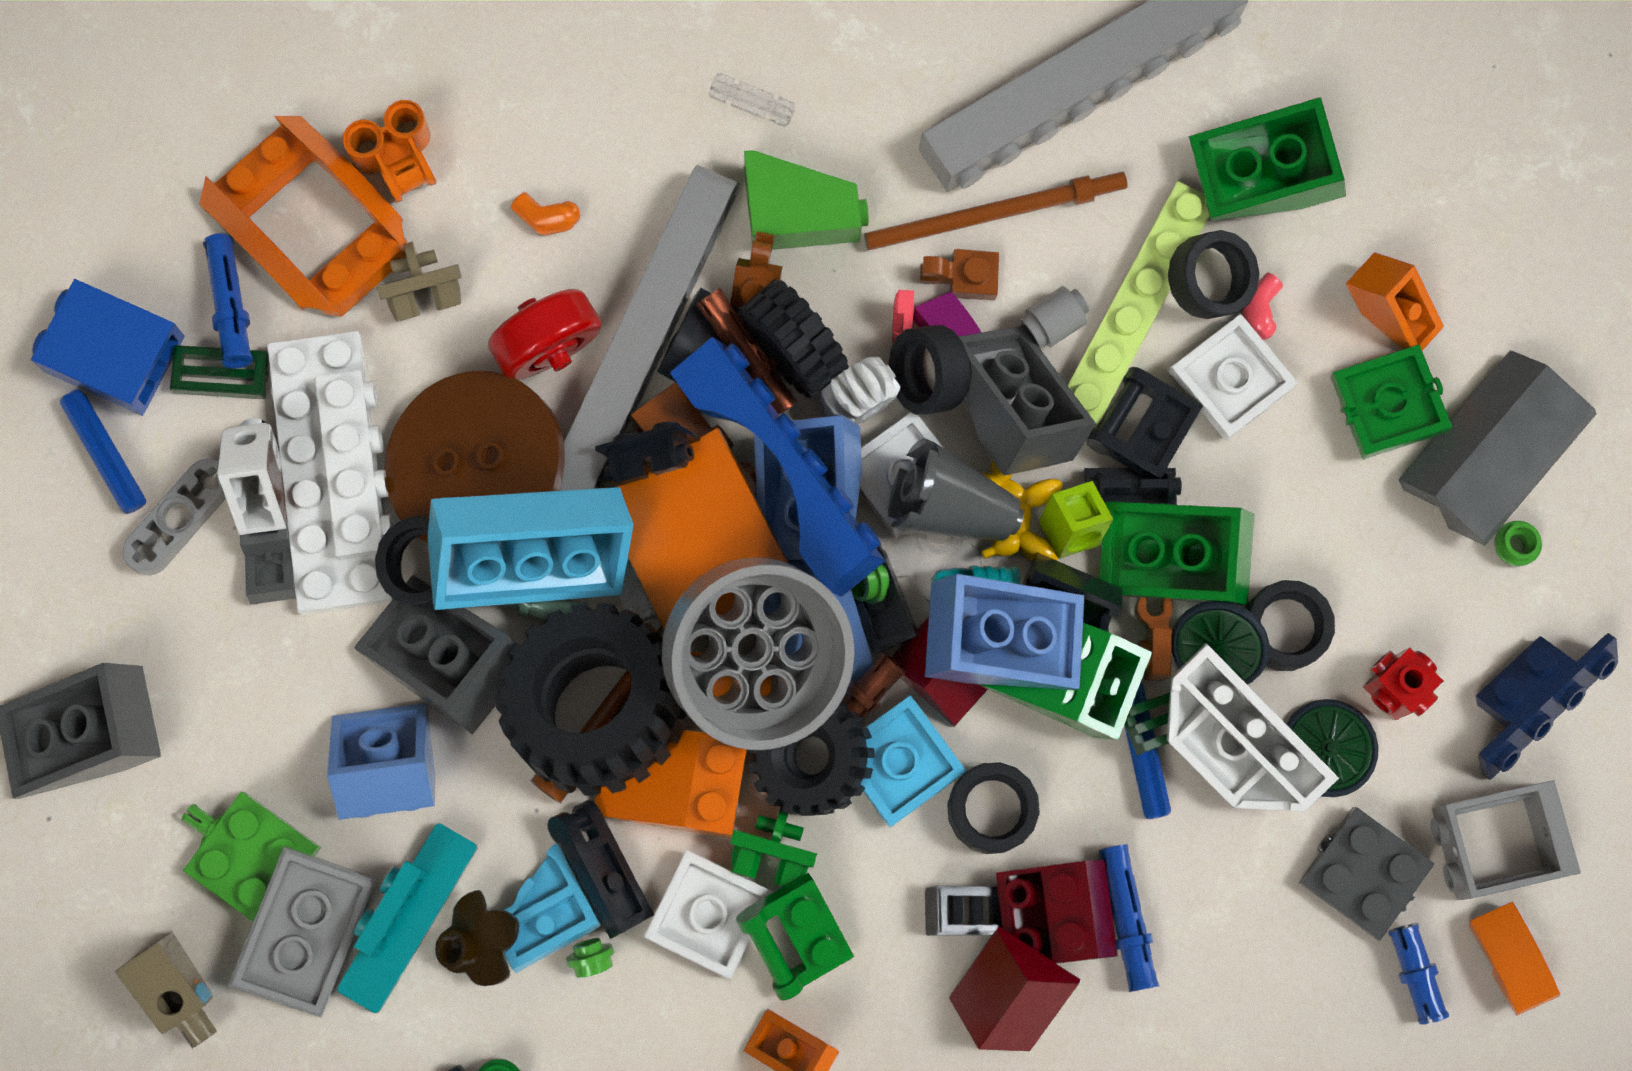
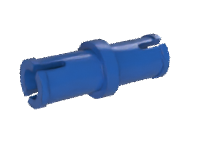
M1411 923L1408 924L1407 928L1403 925L1391 929L1388 933L1392 938L1402 968V972L1399 973L1401 983L1407 984L1418 1015V1022L1420 1025L1429 1024L1430 1019H1432L1433 1023L1449 1017V1013L1445 1008L1435 978L1439 973L1436 963H1430L1419 931V924Z

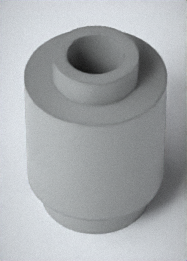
M1061 286L1026 309L1027 315L1019 319V323L1025 328L1040 349L1046 345L1052 347L1086 325L1087 318L1085 314L1090 310L1084 297L1077 289L1069 291L1066 287Z

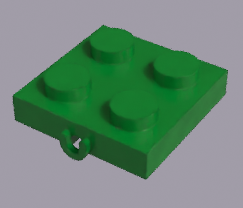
M1420 344L1335 371L1331 375V380L1342 406L1340 409L1341 413H1345L1346 416L1345 424L1350 426L1362 460L1447 433L1452 429V424L1440 397L1443 394L1442 383L1438 377H1432ZM1434 383L1436 384L1437 390L1434 389Z

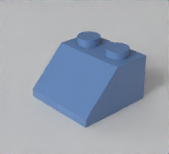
M426 703L332 716L327 777L339 820L355 817L365 818L371 815L405 810L414 811L420 808L435 806V768Z

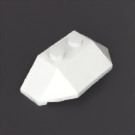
M1205 643L1171 677L1167 741L1233 808L1305 812L1339 779L1208 644Z

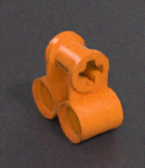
M399 100L388 106L384 113L385 126L381 128L370 120L361 119L347 126L343 133L342 141L352 165L358 171L365 174L380 172L396 203L402 201V195L426 183L430 186L437 184L421 152L430 141V130L423 110L417 103L411 100ZM405 122L417 123L416 128L411 132L400 133L397 131L399 126ZM374 141L377 143L370 152H357V148L363 142Z

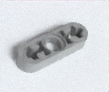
M202 459L192 464L126 539L123 546V557L132 569L143 575H155L163 571L223 503L226 497L219 481L218 473L215 477L219 483L218 487L215 490L206 487L197 496L204 503L200 509L193 501L184 496L187 490L194 496L199 493L203 488V483L199 480L204 473L213 476L218 472V461ZM176 505L187 506L191 514L188 524L180 529L169 528L166 523L168 511ZM156 526L167 536L173 538L169 544L160 538L152 549L157 554L155 559L151 562L143 559L138 563L141 558V554L137 551L139 546L145 544L150 547L159 538L152 531Z

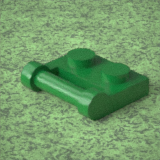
M809 873L744 909L736 917V922L742 933L749 934L774 979L772 988L780 1000L785 1001L797 996L804 986L854 958L848 943ZM776 915L802 961L801 964L792 969L788 967L766 926L768 920Z

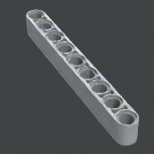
M696 165L564 441L565 465L559 491L601 488L605 479L604 468L609 465V458L596 452L595 446L612 442L613 437L627 432L632 421L631 414L637 410L729 214L737 195L739 182L699 165Z

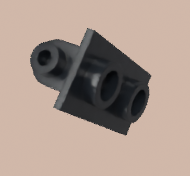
M666 421L655 424L652 427L653 430L639 434H619L613 437L612 442L595 446V451L609 458V465L604 468L607 482L623 486L648 478L647 461L651 462V473L654 475L686 468L688 462L694 459V451L690 443L700 441V436L682 427L677 422Z
M1084 468V483L1093 481L1104 503L1127 502L1177 505V495H1181L1182 482L1180 477H1176V468H1167L1161 479H1146L1130 468Z

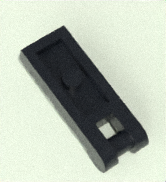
M586 800L575 805L572 813L561 812L548 820L547 826L550 836L555 842L562 845L610 939L654 916L599 807L593 801ZM581 831L586 832L590 841L586 842Z

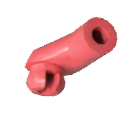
M1266 273L1258 281V289L1249 305L1241 310L1242 316L1262 340L1270 338L1276 331L1277 326L1275 321L1272 320L1273 315L1269 302L1283 288L1282 282L1272 273Z

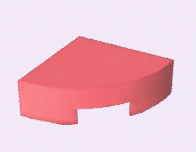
M898 290V293L895 294L892 343H894L899 334L906 329L912 328L914 290Z

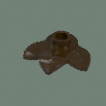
M481 890L467 893L461 897L453 909L452 926L441 933L437 939L435 946L437 960L443 967L453 973H466L476 985L492 986L505 982L510 977V970L503 953L511 949L518 937V918L508 911L493 910L487 912V904Z

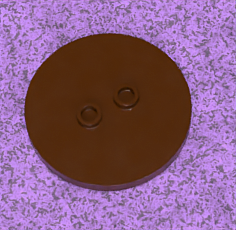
M468 371L446 377L420 393L407 406L392 431L386 450L384 467L386 472L385 485L391 505L400 520L416 516L429 518L431 499L559 491L565 465L562 432L555 415L547 403L535 391L515 378H507L502 373L492 371ZM428 535L418 536L419 539L428 543Z

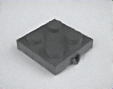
M1352 807L1332 836L1328 834L1321 841L1317 848L1320 854L1299 883L1373 938L1381 941L1400 912H1405L1407 910L1406 905L1414 900L1413 894L1435 863L1358 807Z

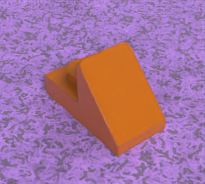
M768 1008L743 1050L774 1071H829L839 1053V1050Z

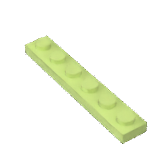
M1180 181L1176 182L1068 384V387L1095 421L1096 425L1094 428L1098 427L1170 291L1168 270L1171 257L1180 244L1189 237L1201 233L1210 216L1205 195Z

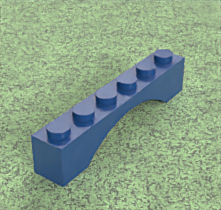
M711 337L673 369L670 374L696 409L712 418L735 422L746 427L756 434L775 454L788 476L797 503L800 526L799 554L819 582L833 594L842 597L885 562V559L876 549L881 545L880 539L865 522L858 524L849 512L854 508L850 498L838 485L832 488L824 478L823 474L828 471L827 467L813 450L808 449L805 452L797 441V438L801 436L800 430L785 413L779 416L770 403L775 400L773 393L759 378L753 381L745 370L750 363L741 350L733 343L726 346Z

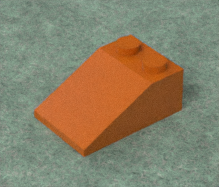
M684 730L679 743L670 741L667 749L671 755L661 766L655 762L647 769L651 776L640 783L634 777L625 782L626 790L613 794L607 786L601 787V793L595 796L594 803L599 807L604 818L731 839L734 831L747 749L727 745L704 732Z

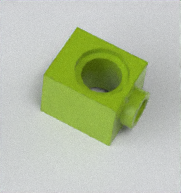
M1093 481L1053 493L1039 519V523L1050 544L1054 547L1058 559L1098 547L1113 521V517Z

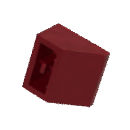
M1086 860L996 873L1004 930L1056 964L1118 956L1104 860Z

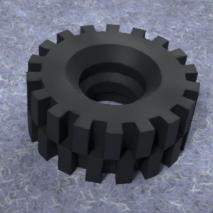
M774 279L738 309L740 311L738 312L739 317L743 320L758 346L768 359L773 358L777 366L775 369L777 372H780L784 379L790 385L793 384L796 391L800 394L803 393L805 397L813 398L831 383V379L840 375L843 370L848 369L847 357L842 353L841 345L834 340V334L830 328L825 327L817 312L814 313L809 303L803 297L800 298L797 291L791 286L788 287L784 281Z
M841 702L827 721L807 737L775 749H747V753H755V762L747 763L749 774H757L759 780L753 783L757 791L766 792L768 796L765 800L772 806L783 807L782 812L800 814L801 816L828 815L835 813L834 810L845 809L851 805L850 798L852 796H860L865 790V787L861 785L863 778H871L873 769L867 767L868 758H875L874 748H869L866 744V740L872 738L868 728H861L859 722L863 719L857 712L848 711V705ZM809 737L821 739L826 744L829 752L826 767L814 775L803 772L796 761V751L799 744Z

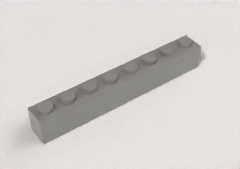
M1148 0L922 133L919 151L947 192L959 185L962 189H966L984 176V170L996 163L999 167L1011 163L1021 154L1022 151L1020 149L1028 144L1035 142L1036 145H1040L1048 141L1058 132V127L1067 121L1072 120L1073 123L1080 122L1095 110L1096 107L1094 105L1106 98L1110 101L1119 99L1132 88L1133 82L1143 76L1150 80L1162 73L1169 66L1168 62L1179 55L1187 58L1199 51L1205 45L1204 40L1217 33L1219 37H1222L1233 31L1242 22L1240 17L1248 0Z

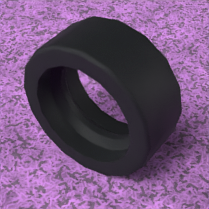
M1217 230L1189 237L1176 248L1169 263L1168 281L1171 294L1179 307L1191 316L1212 319L1236 314L1249 305L1258 289L1260 273L1257 258L1249 244L1235 233ZM1210 248L1216 249L1225 257L1230 266L1232 276L1225 299L1217 302L1211 301L1204 296L1197 285L1195 275L1196 262L1199 255L1205 249Z
M931 325L906 329L896 337L890 350L888 365L896 375L895 380L900 385L897 399L902 406L915 415H927L950 411L960 405L968 392L971 372L969 357L964 343L955 331L944 325ZM925 349L931 354L935 365L936 380L933 391L928 386L924 376L923 357Z
M416 516L402 519L390 527L380 540L375 556L376 576L384 591L397 602L428 609L434 608L432 587L426 590L413 589L405 583L401 573V560L406 547L416 537L428 535L429 518Z
M1281 580L1266 586L1248 602V606L1245 609L1257 617L1260 623L1265 609L1272 602L1280 599L1297 601L1310 612L1314 621V634L1311 642L1304 649L1294 653L1281 652L1269 644L1270 654L1266 666L1276 671H1295L1317 661L1329 649L1335 634V616L1328 600L1315 587L1301 581Z
M1001 762L982 763L966 771L952 787L947 803L948 821L956 837L968 848L984 854L1005 853L1023 844L1035 830L1040 814L1038 794L1031 780L1018 768ZM996 780L1007 784L1016 792L1020 800L1021 814L1018 823L1010 832L1002 836L990 837L979 833L971 826L966 816L965 804L968 794L976 785L984 781Z

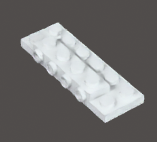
M359 331L269 343L267 347L298 613L300 615L389 603L393 598L384 591L376 576L375 556L380 540L388 529L393 526L390 514L384 515L382 498L388 497L385 485L386 472L384 469L378 470L376 453H381L384 450L380 426L373 425L371 409L378 408V397L374 381H367L362 336Z

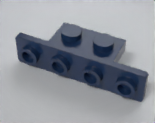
M1607 633L1576 662L1542 636H1539L1475 696L1477 706L1506 727L1479 753V762L1483 776L1491 780L1500 771L1506 772L1511 769L1518 761L1521 751L1533 740L1539 741L1543 739L1551 730L1554 720L1565 710L1570 711L1576 708L1583 700L1586 690L1598 679L1604 680L1612 674L1618 664L1617 638Z

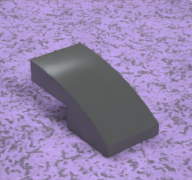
M286 514V529L240 535V546L245 555L246 596L250 605L296 598Z

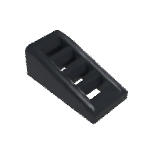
M934 886L925 889V927L927 936L992 935L998 926L1003 928L998 886ZM963 897H969V925H964ZM983 897H988L989 925H983ZM947 898H949L950 925H948Z

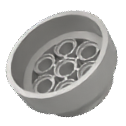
M753 557L732 560L700 576L685 590L676 602L668 618L663 635L662 664L664 675L672 696L678 705L704 732L716 740L737 748L748 750L775 749L807 737L825 723L841 703L850 683L854 666L853 633L847 615L837 598L828 588L809 574L791 564L770 558ZM779 592L781 603L778 609L773 613L764 614L763 603L766 597L772 593ZM725 593H733L735 601L732 609L725 614H717L715 606L719 597ZM801 633V647L795 653L786 654L785 644L789 637ZM755 634L756 645L754 649L748 654L739 655L738 644L740 640L746 635ZM700 635H709L710 644L708 649L701 655H691L690 646L693 640ZM777 675L778 684L775 690L770 694L761 695L760 685L762 681L768 676ZM723 676H731L732 683L730 689L721 696H713L715 682Z

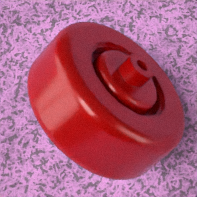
M566 289L548 295L538 301L536 298H531L518 306L519 311L504 321L491 334L488 348L502 373L507 378L522 380L540 374L550 368L557 372L572 363L570 357L587 346L601 330V320L583 291L579 289Z

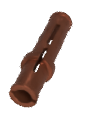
M718 288L696 304L722 343L726 346H729L731 343L735 344L748 359L750 365L745 370L753 381L759 378L773 393L775 400L770 404L778 415L798 402L776 371L775 367L777 364L774 359H768L758 346L746 325L728 302L721 288Z

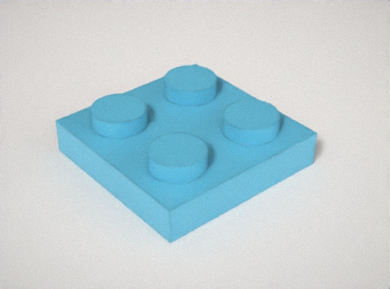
M911 695L866 727L869 729L872 737L866 740L867 747L874 748L875 758H868L867 767L872 768L873 772L870 779L863 778L861 785L865 787L863 793L889 828L966 772V769Z

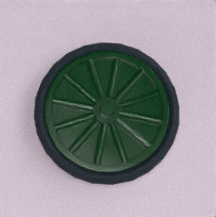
M1225 601L1199 603L1186 610L1178 618L1172 629L1171 653L1179 669L1205 643L1247 685L1262 674L1268 663L1270 647L1265 628L1257 617L1237 604Z
M1322 699L1301 706L1291 715L1286 725L1339 778L1321 795L1322 797L1346 796L1357 791L1369 780L1378 760V741L1370 721L1362 712L1352 705L1339 700Z

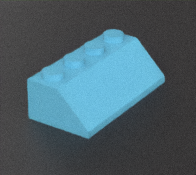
M620 487L431 499L428 547L434 609L441 610L622 595L634 524Z

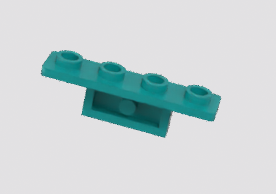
M438 823L431 831L413 863L405 860L401 868L394 866L390 870L380 887V891L385 894L375 911L370 908L367 909L354 930V934L359 936L353 947L360 951L337 987V991L372 1013H379L476 853L478 846L475 843Z

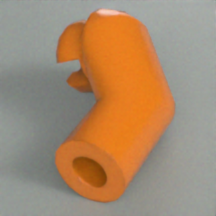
M526 192L521 193L511 205V210L541 235L571 230L580 219V210L575 203L565 201L541 206Z

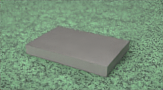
M284 845L228 986L322 1017L354 937V930L362 917L376 878Z

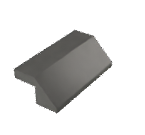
M1510 350L1450 419L1452 429L1447 433L1436 436L1399 478V482L1404 491L1439 507L1448 529L1485 546L1596 416V410L1548 365Z

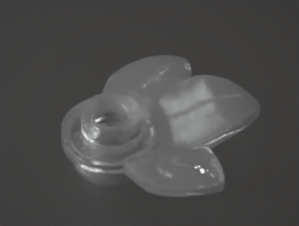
M917 532L901 538L894 547L890 557V563L896 578L914 576L920 594L930 604L931 578L935 574V570L938 571L940 568H969L971 565L982 567V560L977 548L964 540L963 537L946 535L947 542L942 545L935 544L929 533Z

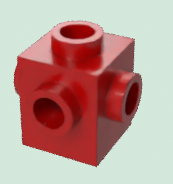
M1409 647L1396 655L1391 650L1383 655L1370 669L1375 675L1363 688L1371 695L1372 701L1382 712L1398 720L1413 712L1419 717L1427 711L1438 699L1434 691L1444 680L1436 673L1437 667L1427 655L1420 651L1414 652ZM1404 678H1405L1414 688H1410L1409 686H1407L1406 683H1405Z

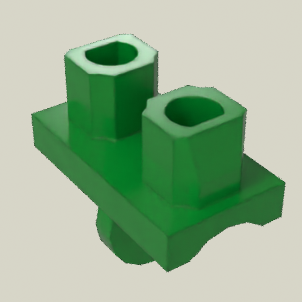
M780 807L777 820L758 815L755 829L773 834L771 840L737 830L733 831L730 844L735 846L732 853L731 872L755 879L762 853L781 858L774 884L784 887L805 875L808 866L814 867L817 853L780 843L782 836L801 841L804 827L786 823L788 813L782 812L783 807Z

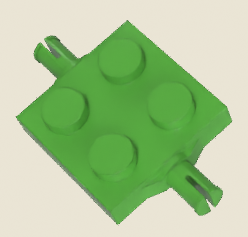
M242 791L228 810L216 820L197 807L196 804H192L187 809L191 814L184 813L181 819L204 835L199 849L183 871L252 922L284 845L316 856L321 849V846L249 794Z

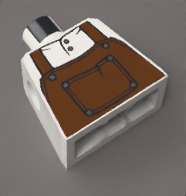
M249 418L244 420L240 426L226 428L222 431L218 478L239 535L286 529V505L280 452L271 425L258 418ZM259 478V494L250 491L251 483Z

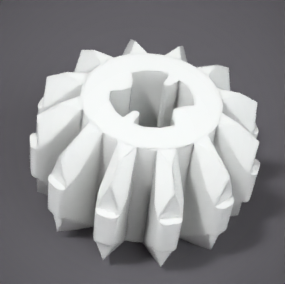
M867 357L831 379V383L822 390L820 401L824 405V411L828 417L843 415L859 425L888 407V404L896 399L900 385L895 380L896 375L889 365L886 366L880 357Z

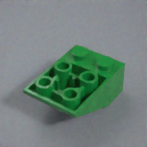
M1083 623L1080 689L1064 690L988 684L978 685L1094 738L1118 740L1152 652L1110 632Z

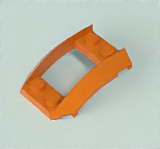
M274 116L280 127L217 182L213 183L205 176L199 205L277 282L302 310L305 308L319 309L324 314L342 317L392 272L390 261L407 257L404 243H407V240L403 234V219L371 183L301 116ZM315 161L374 220V223L315 276L308 280L249 217Z

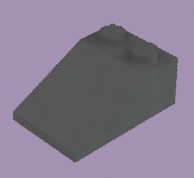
M1018 326L959 336L964 343L970 362L971 378L966 399L979 442L1002 474L1005 476L1073 461L1096 423L1025 328Z
M414 575L406 582L411 588L417 590H426L432 587ZM393 598L354 648L438 712L473 735L496 706V693L504 691L497 680L501 667H509L512 662L507 654L515 642L507 634L466 608L426 609L397 602Z
M101 663L0 706V735L13 799H21L123 772L161 757L143 666Z

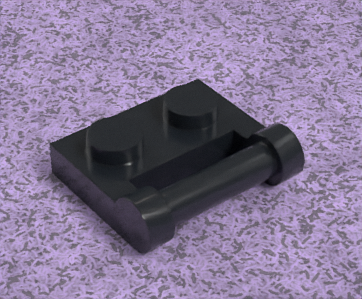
M1130 367L1123 378L1124 387L1100 427L1094 428L1086 439V443L1095 452L1112 457L1146 479H1161L1203 405L1138 367ZM1145 394L1153 400L1126 443L1117 438L1116 434L1139 395Z

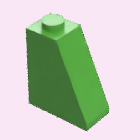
M754 150L744 151V175L752 244L755 241L756 231L774 234L772 250L860 241L862 226L869 225L867 200L858 199L857 184Z

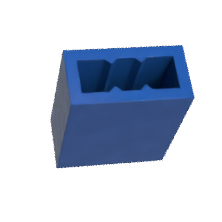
M74 278L69 289L63 290L58 296L54 307L55 315L47 330L44 329L37 335L32 348L33 356L30 360L47 374L143 416L173 360L175 345H181L185 335L174 322Z

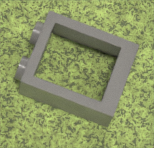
M1554 780L1432 808L1434 818L1430 821L1431 832L1438 846L1442 845L1447 863L1443 866L1444 879L1448 889L1451 892H1455L1457 901L1473 899L1581 873ZM1524 800L1543 868L1475 884L1456 815Z

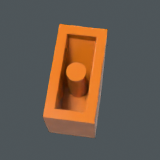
M1374 252L1345 283L1360 313L1402 350L1420 344L1423 351L1444 327L1413 264Z

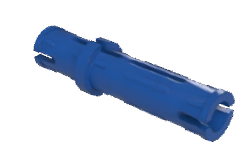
M212 234L203 241L215 314L212 316L213 329L219 333L223 366L232 369L243 368L251 364L253 357L250 353L247 328L250 326L249 313L243 310L239 276L233 249L234 242L233 238L228 234Z
M1128 844L1098 850L1100 860L1105 861L1111 910L1118 937L1116 947L1117 950L1121 951L1122 960L1124 961L1129 992L1159 987V982L1151 956L1150 943H1153L1152 934H1147L1130 862Z

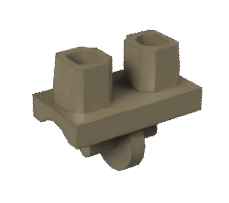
M413 241L404 243L407 257L390 261L393 274L411 270L412 277L377 286L380 300L386 299L396 322L420 316L414 291L431 287L437 310L461 304L458 279L462 278L459 264L423 273L421 267L438 263L436 253L433 249L417 254Z

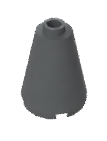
M921 439L910 448L906 456L912 457L914 460L908 471L899 468L890 494L888 516L896 519V521L891 523L893 528L902 531L1004 541L1010 534L1015 535L1018 532L1023 521L1024 511L1020 508V501L1016 496L933 441Z

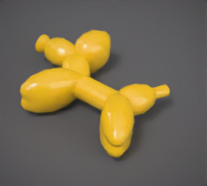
M992 460L990 473L981 474L1016 496L1020 501V508L1024 511V517L1021 527L1015 535L1010 534L1004 541L994 540L991 547L981 551L982 557L987 559L994 555L1001 557L1011 556L1020 550L1030 561H1033L1037 552L1058 560L1054 547L1046 539L1030 532L1031 509L1047 504L1051 495L1061 490L1063 487L1062 482L1058 479L1049 478L1038 481L1024 490L1020 484L1010 480L1012 474L1004 476Z

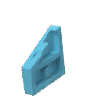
M558 843L549 848L546 852L547 858L531 879L527 878L517 892L516 900L512 906L504 910L512 913L519 921L518 937L511 949L504 953L515 973L601 927Z

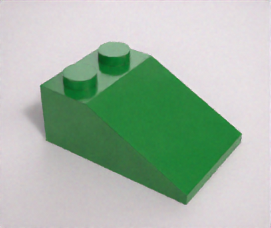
M1321 97L1189 136L1211 221L1299 210L1346 197L1345 179Z
M1105 502L1113 517V521L1102 539L1099 579L1122 588V596L1154 599L1170 598L1171 600L1200 603L1225 601L1248 606L1254 513L1237 507Z

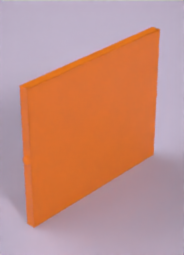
M719 428L700 437V441L690 443L694 451V459L688 462L686 468L654 475L651 473L650 466L648 468V478L623 486H616L620 487L634 524L628 558L664 630L670 613L681 595L695 580L709 570L732 560L753 557L770 558L789 564ZM725 593L719 597L715 606L717 614H725L732 609L735 601L733 593Z

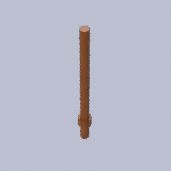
M1124 171L1093 179L1089 175L1070 179V184L867 232L864 233L866 246L869 251L1065 203L1074 202L1075 205L1093 202L1095 196L1127 189V178Z

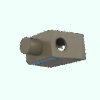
M170 932L115 971L161 1034L177 1026L193 1049L217 1032V1029L202 1009L213 998L212 993L173 932ZM169 991L179 993L183 999V1004L174 1003L170 998Z

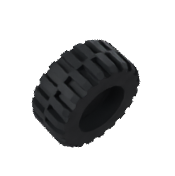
M587 603L576 604L572 606L571 613L563 615L559 609L548 614L547 618L549 621L539 628L534 623L524 632L528 638L522 645L514 643L507 654L512 661L510 666H503L500 669L497 682L504 691H498L495 699L496 709L502 715L499 719V724L503 734L510 740V745L540 778L545 782L552 781L560 790L572 793L578 787L584 796H598L601 793V787L607 786L612 794L626 790V781L635 777L638 783L651 776L647 769L653 763L657 762L661 766L671 755L667 749L670 741L679 743L684 731L678 719H685L688 716L672 696L666 682L662 664L663 639L649 622L644 623L639 614L629 609H624L619 613L613 604L599 603L596 610H592ZM603 666L619 667L631 673L632 686L628 700L620 713L609 723L596 730L584 733H569L561 731L556 727L555 710L558 700L566 686L578 675L590 669Z

